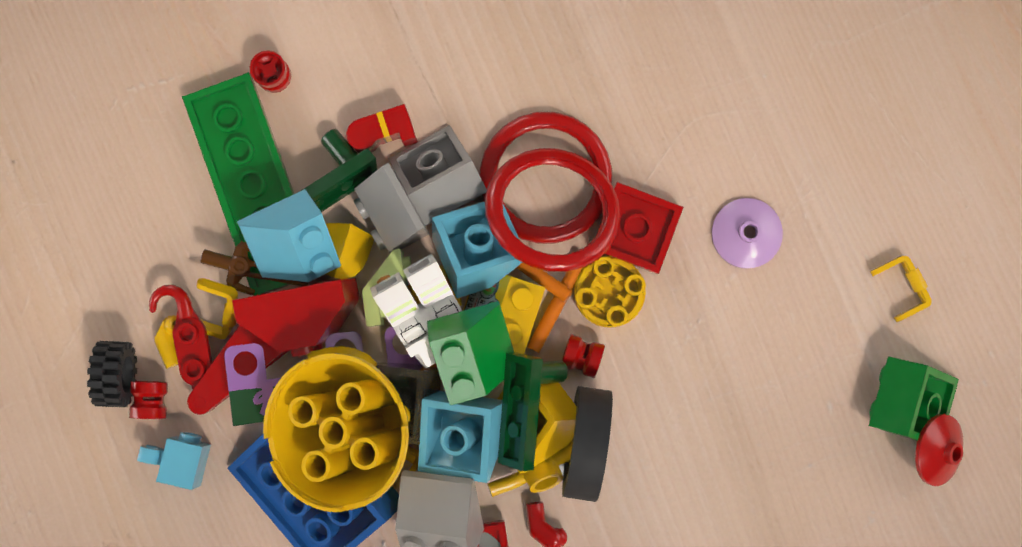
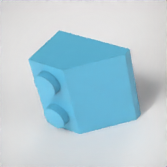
M305 189L237 221L262 277L310 282L341 266L323 215Z
M485 202L432 217V241L456 298L491 288L522 263L502 248L491 232L485 215ZM503 204V214L507 225L519 239Z
M437 391L423 398L418 471L472 478L477 482L488 483L498 458L503 400L480 397L450 406L445 391Z

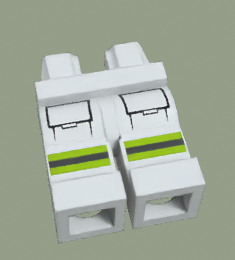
M432 254L403 269L410 285L421 302L420 304L416 303L399 272L370 288L375 302L385 314L410 357L415 356L425 368L436 363L429 344L427 321L462 311Z

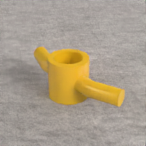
M573 440L567 447L535 466L534 470L521 474L517 471L487 483L491 496H497L526 483L530 491L534 493L543 492L558 485L564 478L559 466L570 460Z

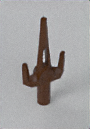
M243 241L235 247L233 256L206 249L202 253V264L228 270L227 285L245 294L254 295L255 290L239 283L243 277L271 280L301 287L308 286L309 283L262 277L259 273L251 272V268H257L254 261L248 259L247 251L250 252L246 242Z

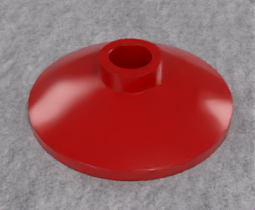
M946 414L936 415L925 424L919 435L915 451L916 469L922 481L928 485L941 486L953 477L963 458V433L961 426L954 417Z

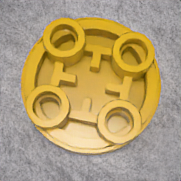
M611 256L601 257L599 260L584 267L578 275L574 287V299L578 310L589 322L600 327H619L633 320L642 309L646 295V284L644 278L634 265Z

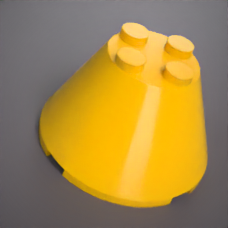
M326 353L303 360L290 368L281 377L267 403L263 434L264 439L268 438L273 461L270 462L271 467L282 485L294 497L315 509L328 512H343L364 507L388 491L401 472L408 449L410 411L403 404L390 380L378 368L364 359L343 353Z

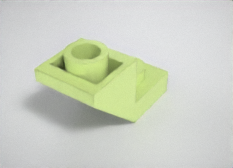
M401 249L392 250L362 290L366 327L385 325L384 317L386 316L375 302L370 290L381 277L386 275L391 277L399 272L408 286L407 277L403 269L412 265L410 256L404 257V252Z

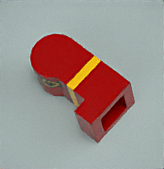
M405 104L357 119L348 126L346 132L349 144L358 153L367 148L372 153L379 145L400 138L405 147L418 142Z

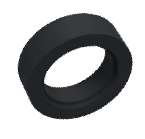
M578 386L574 398L577 409L574 437L572 439L573 445L571 458L564 463L562 497L597 502L607 461L613 395L610 390Z

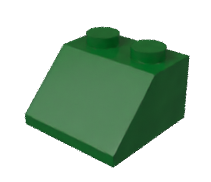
M499 301L427 321L429 344L450 406L486 396L504 380L506 353H514V349Z
M888 356L886 365L881 369L879 375L880 386L876 400L873 401L870 407V422L868 426L918 441L923 427L932 417L939 414H950L959 379L928 365Z

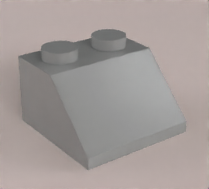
M450 125L388 158L424 226L432 222V217L451 212L466 203L474 201L477 197L487 192L473 161Z
M389 163L380 167L355 188L359 198L354 200V203L363 219L370 217L376 227L375 230L371 231V234L380 250L387 248L390 253L395 249L402 250L429 235Z
M403 470L395 526L400 547H478L484 526L474 479Z

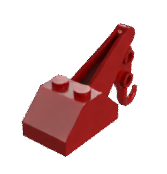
M356 278L232 300L236 323L239 326L214 361H212L206 327L193 309L189 295L181 287L172 284L157 288L151 294L149 311L151 313L156 312L157 303L163 296H171L176 300L178 311L173 328V340L179 371L182 379L192 386V392L187 399L188 408L194 414L202 415L214 410L215 407L229 397L224 357L227 348L236 345L259 344L263 348L266 369L290 350L292 357L323 349L322 343H325L330 334L338 333L360 300ZM242 351L235 356L233 367L238 374L247 376L256 370L257 359L251 352Z

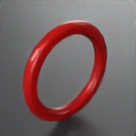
M533 112L519 116L504 125L492 137L484 151L479 169V175L487 189L489 182L498 169L500 158L506 148L516 138L526 132L537 129H555L576 138L586 148L593 164L605 174L612 184V165L608 151L599 136L585 123L570 115L558 112ZM593 189L592 196L586 207L576 217L566 223L555 226H537L527 223L516 217L503 202L518 237L537 244H555L573 239L587 231L600 218L603 212L601 200L595 189ZM486 193L482 194V197H483V201H484V202H485Z
M539 148L525 151L509 159L495 172L488 184L485 196V215L491 232L501 247L511 256L533 268L553 272H567L584 268L599 260L611 248L618 235L621 215L619 201L613 185L605 174L591 161L573 152L555 148ZM539 165H557L568 168L583 176L594 187L602 203L603 219L596 237L586 247L564 255L536 251L521 242L508 227L503 214L505 191L511 180L520 172Z

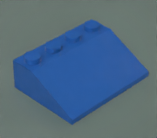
M264 434L227 468L294 547H357L397 512L399 494L392 486L380 498L358 509L328 512L306 505L294 497L282 485L270 464L273 458L268 438L264 439Z

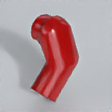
M543 502L527 503L526 511L530 536L544 547L564 546L567 542V533L563 528H554L546 522Z

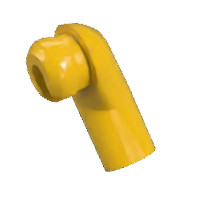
M177 315L166 317L154 337L155 345L166 369L178 365L173 340V328Z

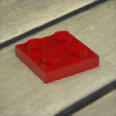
M616 182L614 190L620 205L621 220L618 235L611 248L604 255L659 274L684 207Z

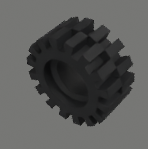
M100 341L93 347V356L89 357L91 366L87 369V374H90V378L87 381V387H90L88 395L89 398H92V405L97 407H128V404L131 403V397H133L130 393L131 381H137L135 374H137L138 369L135 368L137 356H134L136 351L132 347L133 344L131 342Z

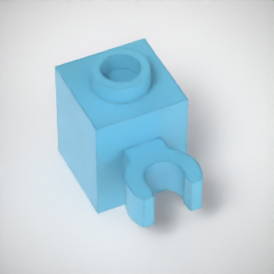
M180 432L179 436L167 438L164 449L153 445L140 446L137 461L160 465L156 482L193 490L201 486L211 444L201 442L202 436L198 434Z

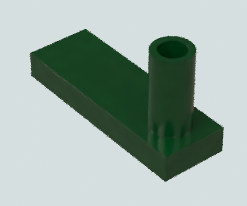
M337 129L328 131L322 137L321 144L340 166L304 188L321 212L354 192L358 185L377 171L376 157L367 148L357 154Z
M518 352L506 353L498 463L520 471L534 470L541 384L561 383L566 380L568 369L563 361L543 362V358Z

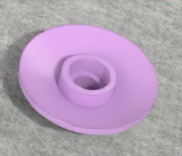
M741 198L728 203L718 212L712 225V241L717 253L727 263L735 267L755 268L764 265L776 255L782 243L783 229L778 215L768 204L757 199ZM746 226H752L755 229L756 234L754 238L750 239L744 235V228Z

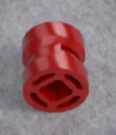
M266 50L259 52L253 57L249 66L250 74L261 88L271 93L281 92L287 88L292 77L291 70L279 54Z
M570 334L561 361L566 364L568 370L578 369L582 371L583 375L595 378L605 345L598 342L589 344L583 342L581 337Z
M131 381L130 393L134 396V401L129 407V418L166 419L167 407L163 404L164 396L168 393V382ZM143 397H154V399H143Z

